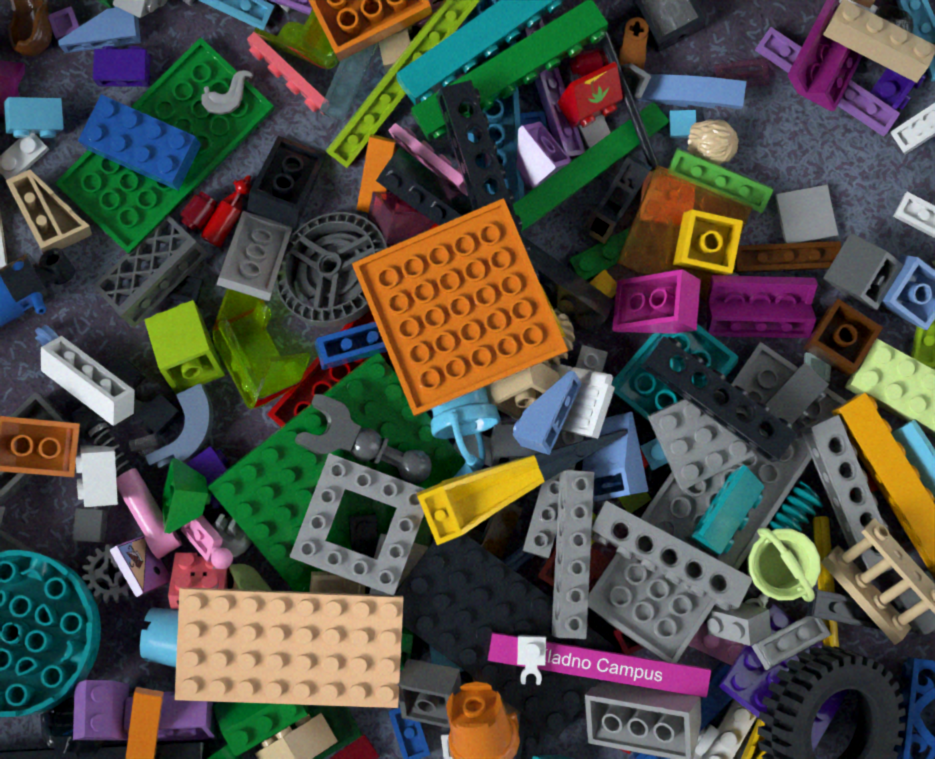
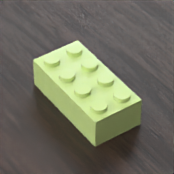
M876 338L856 372L851 374L844 388L857 395L866 392L867 395L875 400L878 407L907 423L915 419L922 431L935 437V370Z

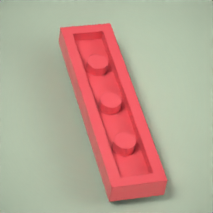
M255 32L247 38L251 46L249 51L259 61L263 58L270 65L267 68L277 78L280 76L284 77L288 81L286 86L295 95L301 93L306 98L304 103L314 113L319 110L324 115L331 108L329 102Z

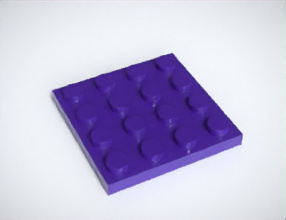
M772 604L768 608L771 635L796 622L776 605ZM820 641L801 652L810 654V648L817 647L822 649L824 644ZM744 645L718 687L759 718L760 711L766 712L768 708L767 705L762 704L764 696L771 698L773 691L768 689L770 683L778 684L780 682L776 674L780 669L788 672L789 668L786 663L791 659L799 662L798 654L766 670L753 650V645ZM849 689L833 694L819 709L812 727L811 741L813 751Z

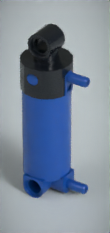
M52 248L47 250L40 257L39 263H36L32 256L26 253L0 268V328L33 310H36L37 314H44L47 310L45 304L55 299L50 284L62 285L73 278L75 268L61 249Z

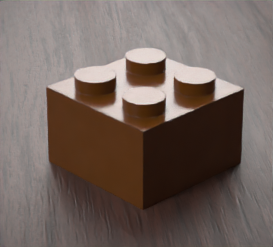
M837 299L829 305L803 346V349L848 377L856 372L883 327L840 299Z

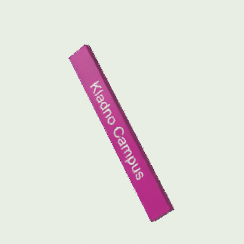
M492 632L488 661L517 665L518 636ZM546 641L545 665H537V668L540 670L706 698L711 669L549 641Z

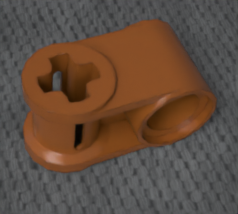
M632 18L627 22L623 42L620 47L619 62L621 65L632 63L643 70L649 29L647 22L642 18ZM634 28H639L638 36H633Z

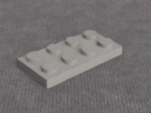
M243 211L217 285L269 301L292 227Z

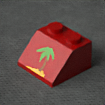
M616 62L610 63L571 82L557 101L572 129L579 125L582 128L587 127L596 121V117L602 114L604 117H607L617 110L616 106L623 97Z

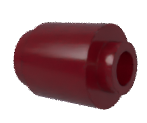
M597 47L581 51L572 60H569L572 74L578 75L579 78L609 64L603 48L598 49Z
M200 191L198 195L192 197L180 213L183 217L181 222L193 231L196 227L202 230L215 212L214 208L218 203Z

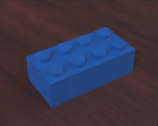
M102 94L78 139V142L86 150L179 191L201 147L200 142L194 135Z

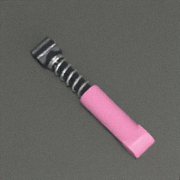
M83 405L73 411L72 416L75 422L80 424L79 428L85 435L89 434L90 437L95 439L94 444L114 447L117 489L143 531L145 540L155 557L160 559L181 546L182 542L176 531L170 534L164 533L162 511L136 468L130 469L127 463L129 461L124 459V453L120 452L118 449L119 445H116L114 442L115 437H111L109 433L110 429H108L107 421L87 405Z

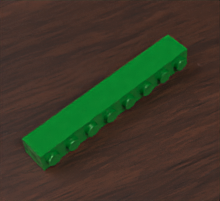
M586 0L449 85L472 80L474 88H477L480 93L481 102L479 105L481 111L485 112L494 105L493 102L500 97L503 99L508 98L516 92V88L521 84L525 83V85L534 82L539 77V73L546 69L551 71L561 64L560 60L567 56L572 58L578 55L586 44L590 42L595 44L605 37L608 23L594 1ZM438 92L411 108L413 118L428 141L434 138L439 140L448 134L436 98ZM459 108V113L462 116L470 117L466 109Z

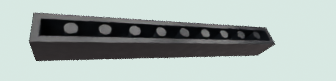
M400 148L391 157L376 179V182L439 226L473 212L468 196ZM523 236V239L529 243L531 250L529 257L532 266H536L538 270L539 283L542 285L551 306L557 308L561 313H565L568 318L593 335L608 318L615 301Z

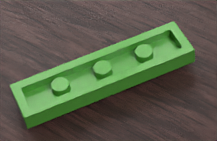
M680 148L676 149L666 171L671 176L760 213H763L774 190L768 185Z

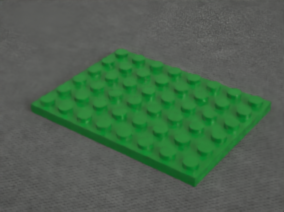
M380 353L366 359L322 394L345 404L354 423L361 426V428L374 429L381 438H388V446L403 453L411 449L425 452L432 463L431 473L425 481L413 485L427 489L442 483L441 481L453 478L466 463L448 439H439L432 435V419L426 412L417 416L413 415L398 376ZM312 403L208 485V489L294 592H310L311 572L325 571L290 558L329 454H316L295 442V438L299 433L307 432L313 435H321L327 429L328 421L326 416L321 411L315 409ZM340 449L330 453L403 480L398 473L397 467L381 460L378 464H372L371 461L362 462L354 458L351 452H345ZM345 489L326 541L351 550L348 515L375 512L379 542L381 533L387 535L397 508Z

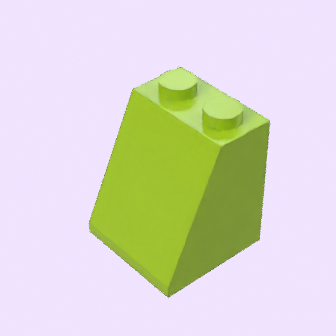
M194 300L144 319L159 370L175 394H179L200 383L203 385L225 376L202 314Z

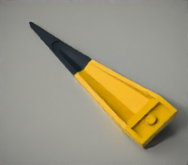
M622 429L601 435L598 439L590 438L551 450L550 455L538 453L441 481L442 483L416 493L436 544H442L465 534L553 476L627 434V430Z

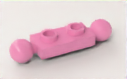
M203 515L182 526L181 531L207 562H212L217 569H226L232 564L233 555L231 551L227 548H220L223 538Z

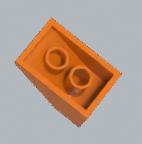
M0 416V471L74 477L80 424Z

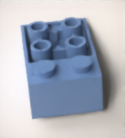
M633 412L605 418L599 436L622 429L627 430V434L583 459L582 471L594 472L593 502L648 492Z

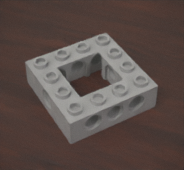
M329 453L290 558L394 596L424 516L416 493L425 489ZM345 489L397 508L381 547L378 560L326 541Z

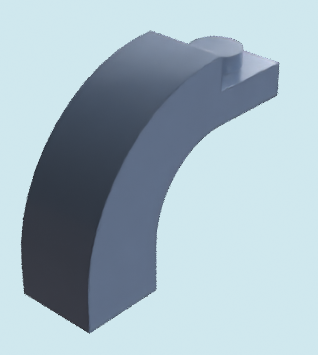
M201 383L176 394L185 415L183 431L173 443L145 455L150 466H158L159 469L170 465L172 458H176L186 464L195 458L206 445L212 431L214 415L208 392Z

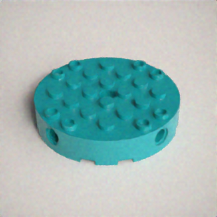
M7 550L0 552V717L31 716L50 710L64 702L75 692L76 683L87 678L99 650L101 639L100 615L94 596L87 587V584L69 566L42 554L23 550ZM17 627L19 637L13 640L12 631Z

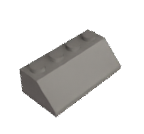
M600 680L596 687H591L585 694L588 743L670 759L694 758L701 726V697Z

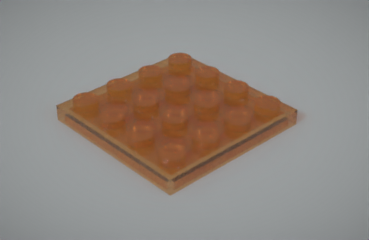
M657 165L617 264L645 276L683 269L701 280L699 299L707 302L712 275L719 274L673 264L683 213L693 209L742 220L741 238L753 206Z

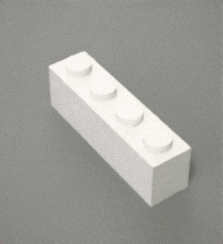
M63 336L41 347V371L114 426L134 414V389Z

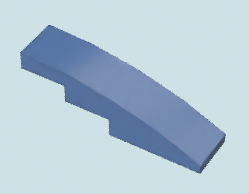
M650 74L651 78L642 97L638 99V101L680 107L692 105L713 109L715 106L742 109L746 81L689 75Z

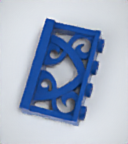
M908 657L907 662L903 663L902 678L905 679V687L901 689L900 693L903 695L904 701L899 703V705L905 708V716L899 717V720L905 723V731H898L899 737H902L903 741L901 746L895 744L893 751L899 753L896 759H913L910 754V746L913 742L919 743L920 748L917 752H923L927 745L931 747L929 754L924 759H934L935 737L928 731L919 715L923 708L935 699V686L929 677H926L927 682L924 686L918 683V674L921 670L930 669L935 674L934 660ZM916 692L919 693V694H922V695H920L917 699H916ZM912 727H914L917 733L912 734Z

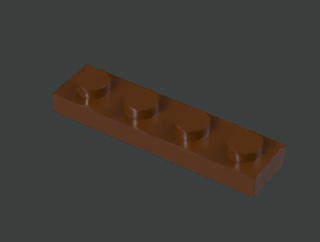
M841 241L738 245L735 259L736 273L829 269L841 249Z

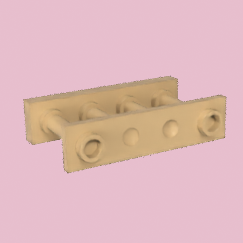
M874 518L861 532L865 536L864 539L846 552L837 545L825 556L821 563L896 645L904 639L912 628L908 624L928 609H931L935 614V584L894 540L887 528ZM874 546L884 559L863 573L852 560ZM890 567H893L903 579L884 593H881L871 581ZM909 588H912L922 600L900 614L891 605L890 601Z

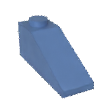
M116 6L106 9L58 40L59 46L65 53L101 49L103 46L116 47L141 43L138 17Z
M574 371L566 373L526 408L521 418L516 421L513 436L520 446L550 455L582 385Z

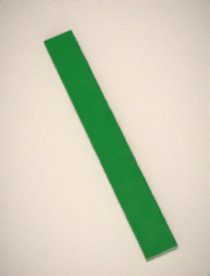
M654 102L639 112L649 138L666 127L670 122ZM631 119L513 204L515 214H518L522 221L521 233L640 146Z

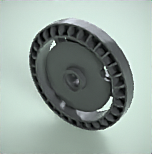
M333 212L308 221L289 238L276 278V287L280 299L297 318L313 326L337 327L359 319L370 311V307L352 263L389 248L386 238L372 222L353 213ZM336 232H353V233H358V234L362 235L363 237H361L360 239H358V238H356V237H354V236H352V235H349V234L336 233ZM371 244L372 248L368 249L366 246ZM296 268L299 289L308 300L315 298L313 307L302 303L297 296L294 284Z

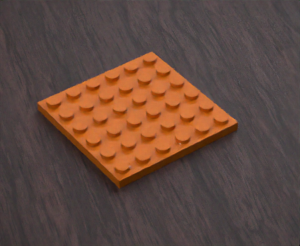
M504 198L352 263L414 416L568 352Z

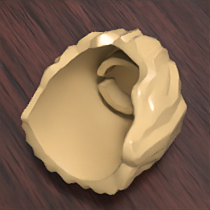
M708 119L703 122H695L691 125L688 151L691 154L721 165L729 162L737 153L739 139L737 138L736 131L725 120Z

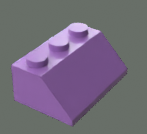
M164 692L157 743L217 740L213 701L175 700V692ZM126 697L124 731L128 735L133 697Z

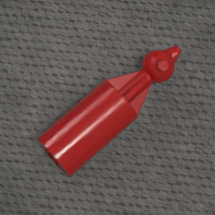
M247 175L244 179H235L233 184L235 185L236 192L219 203L200 235L202 239L217 248H221L241 214L243 195L251 190L250 175Z

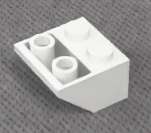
M80 445L81 452H77L76 471L77 473H82V478L77 479L78 500H84V507L118 505L114 447Z

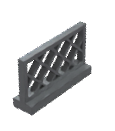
M168 215L130 254L126 253L93 287L114 308L121 318L135 328L209 254ZM171 224V235L161 236L162 231ZM186 240L177 250H175L176 241ZM169 242L168 251L159 252L160 243ZM153 244L152 253L143 255V250L148 245ZM167 258V260L159 268H157L158 259ZM151 260L150 269L140 271L142 261ZM129 263H134L133 272L124 273L125 267ZM148 276V279L138 287L139 278ZM132 279L131 288L122 289L123 280ZM111 281H116L115 290L106 292L103 290ZM130 295V296L119 306L120 296Z

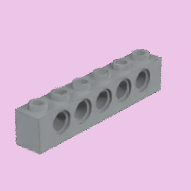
M827 416L800 428L849 549L865 538L861 532L874 518L888 530L885 520L881 518L877 509V499L868 487L867 475L858 463L856 448L850 443L847 436V426L840 419V416ZM831 439L835 444L833 452L829 448V442ZM841 464L845 468V473L843 476H841L839 472ZM851 489H853L855 492V498L853 501L850 499ZM862 514L865 517V523L863 526L860 523V516ZM870 547L855 558L854 561L856 566L864 573L884 559V557L876 548L872 551Z
M572 470L560 472L552 636L586 639L594 472Z
M608 501L601 505L592 523L591 534L593 535L592 540L603 546H607L608 543L617 548L616 552L623 557L631 559L633 556L642 561L640 565L653 572L656 569L666 574L665 578L677 585H680L682 582L690 586V592L702 598L705 595L715 600L714 604L726 611H729L730 608H739L753 580L750 576ZM615 525H622L626 529V537L624 539H619L614 535L613 528ZM639 538L649 540L651 547L648 552H643L639 549ZM665 550L671 551L674 554L675 561L672 565L666 564L662 559V554ZM689 563L695 564L699 569V574L696 578L690 577L687 573ZM714 576L720 577L723 581L721 591H717L712 587L711 581Z

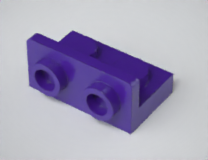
M887 68L870 93L895 110L898 107L903 109L911 99V96L908 94L912 87L917 89L926 76L923 74L916 83Z

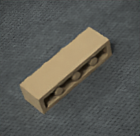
M847 0L841 1L823 34L916 83L927 70L935 55L934 44Z

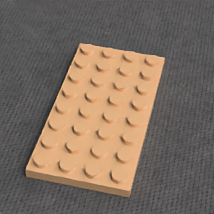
M181 587L179 589L175 700L398 708L399 686L397 683L400 680L403 596Z

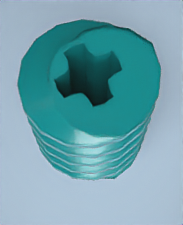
M799 481L801 489L797 487L792 489L794 497L786 496L785 501L788 505L782 503L778 508L781 513L776 512L772 517L774 521L770 520L767 526L771 530L794 529L801 532L802 528L799 522L809 523L806 514L816 515L813 506L823 507L819 496L810 487Z

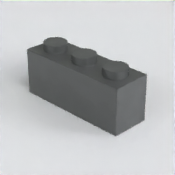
M805 362L770 397L765 405L771 410L770 414L777 419L783 418L791 425L794 422L798 425L809 414L806 409L810 404L813 403L816 406L826 396L824 389L829 384ZM761 423L759 431L763 436L767 437L769 435V428L766 424Z

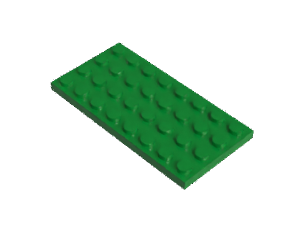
M200 37L131 106L135 110L194 135L200 142L201 147L179 191L88 150L55 184L122 249L130 254L275 110V107L245 79L243 98L237 109L222 115L209 113L202 105V94H205L204 87L208 86L210 92L215 91L219 94H226L237 71Z

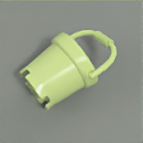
M765 527L759 528L757 532L760 537L753 545L746 559V570L753 579L754 585L765 595L776 600H795L802 597L805 601L812 602L815 599L812 588L816 585L821 572L820 556L815 544L805 534L793 529H775L770 531Z

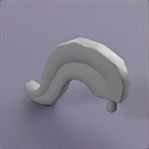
M246 70L235 73L230 89L226 94H219L215 91L210 92L209 87L205 86V94H202V105L209 113L222 115L233 112L240 106L242 101L244 80L246 78L252 79V73Z

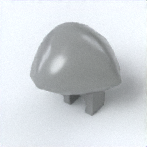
M220 514L217 521L211 524L223 538L220 548L230 550L233 558L244 553L252 544V540L232 516L225 518V515Z

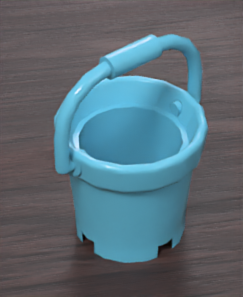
M486 387L432 409V435L439 439L455 438L466 463L477 469H481L486 460L482 432L494 427V425L501 421L497 407L488 401ZM476 435L479 458L469 454L462 437Z
M153 607L148 611L144 621L151 623L147 630L142 629L140 637V655L142 658H145L144 661L176 667L179 609Z

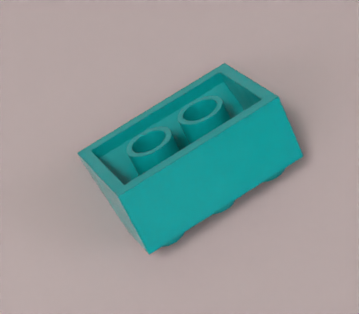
M741 465L731 472L689 536L690 540L715 557L722 552L726 554L734 543V540L731 539L736 530L741 531L749 520L746 516L751 507L756 509L764 497L760 493L765 486L748 467Z

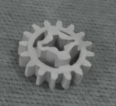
M107 544L104 552H101L98 548L95 549L97 554L95 558L92 556L87 557L91 564L83 566V570L88 574L82 578L84 582H90L87 585L90 591L95 590L93 595L95 599L103 595L105 603H108L110 597H113L115 602L119 603V596L123 595L128 599V591L132 589L128 582L120 588L125 577L110 552L109 544ZM105 560L103 565L99 569H96L98 564L101 561ZM110 564H112L113 569L116 571L114 584L109 577ZM97 583L106 584L107 586H109L110 590H105L101 588Z

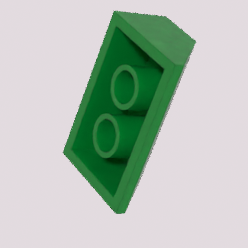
M219 702L213 706L221 732L235 757L310 713L307 705Z

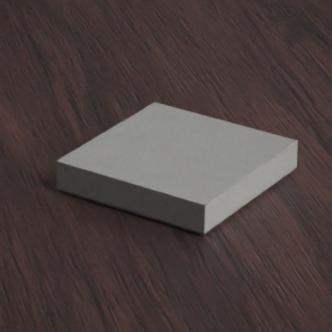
M828 185L775 195L785 243H806L838 236Z

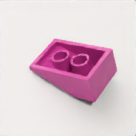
M683 269L617 280L612 330L615 332L671 334L696 331L701 280Z

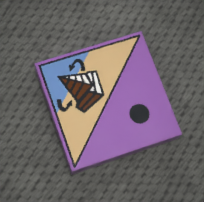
M145 536L119 544L110 550L136 597L170 583V574L162 560L157 559L150 550Z

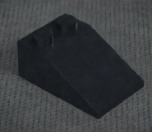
M278 136L249 192L247 211L296 229L307 206L326 153Z

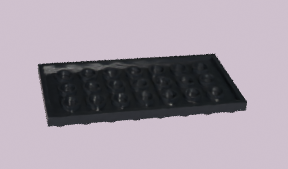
M466 534L439 545L436 544L434 539L394 594L395 596H403V626L476 680L491 685L492 690L496 693L498 691L503 700L556 739H558L585 702V694L591 687H596L600 680L540 670L542 675L540 685L536 684V676L532 673L526 676V684H522L521 672L525 667L488 661L492 632L513 636H546V641L621 653L619 648L588 625L586 639L552 636L553 599Z

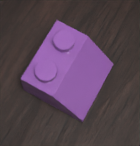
M541 122L523 125L519 128L516 167L521 172V179L527 185L533 188L539 186L572 162Z
M84 680L76 683L73 740H128V734L124 731L126 697H129V684L107 680Z

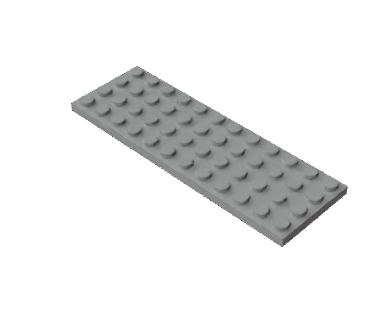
M760 342L731 385L743 388L748 393L747 397L755 403L761 402L765 404L798 367ZM826 387L824 389L826 396L816 406L813 403L810 404L806 409L809 414L798 425L795 422L792 424V430L798 434L779 461L772 463L752 449L754 456L684 490L679 488L671 471L640 519L738 570L760 537L757 530L762 527L766 528L812 458L800 428L824 417L833 416L831 411L845 403L846 400ZM738 407L737 416L741 420H746L747 412L744 408ZM741 465H745L765 486L760 493L764 497L756 509L751 507L746 516L749 520L741 531L736 530L731 539L734 540V543L726 554L722 552L715 557L690 540L689 536L731 472ZM639 538L638 540L639 549L643 552H648L651 547L649 540L646 538ZM668 550L663 552V561L668 565H672L675 561L674 554ZM616 552L588 594V609L662 661L677 663L714 607L715 600L707 595L704 598L699 597L689 591L690 586L682 582L680 585L672 583L665 578L666 574L658 569L655 572L650 571L640 565L641 560L633 556L631 559H628ZM689 563L687 573L690 577L696 578L699 574V569L695 564ZM714 576L711 581L712 587L717 591H721L723 581L720 577Z

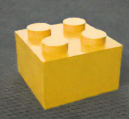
M693 209L684 212L673 264L719 275L732 274L743 221Z

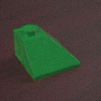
M176 458L171 459L161 499L164 533L168 534L202 516L205 504L209 505L211 500V491L207 488L206 477Z

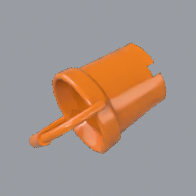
M471 682L460 686L461 691L455 696L452 693L446 704L450 724L448 741L452 759H513L517 754L520 744L519 723L516 713L512 712L509 714L506 712L498 691L497 693L493 691L491 685L487 683Z

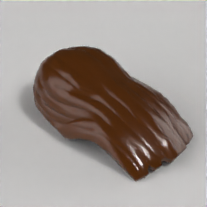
M10 0L13 17L8 24L7 30L12 49L21 55L29 57L41 54L48 48L53 37L51 23L48 18V0Z

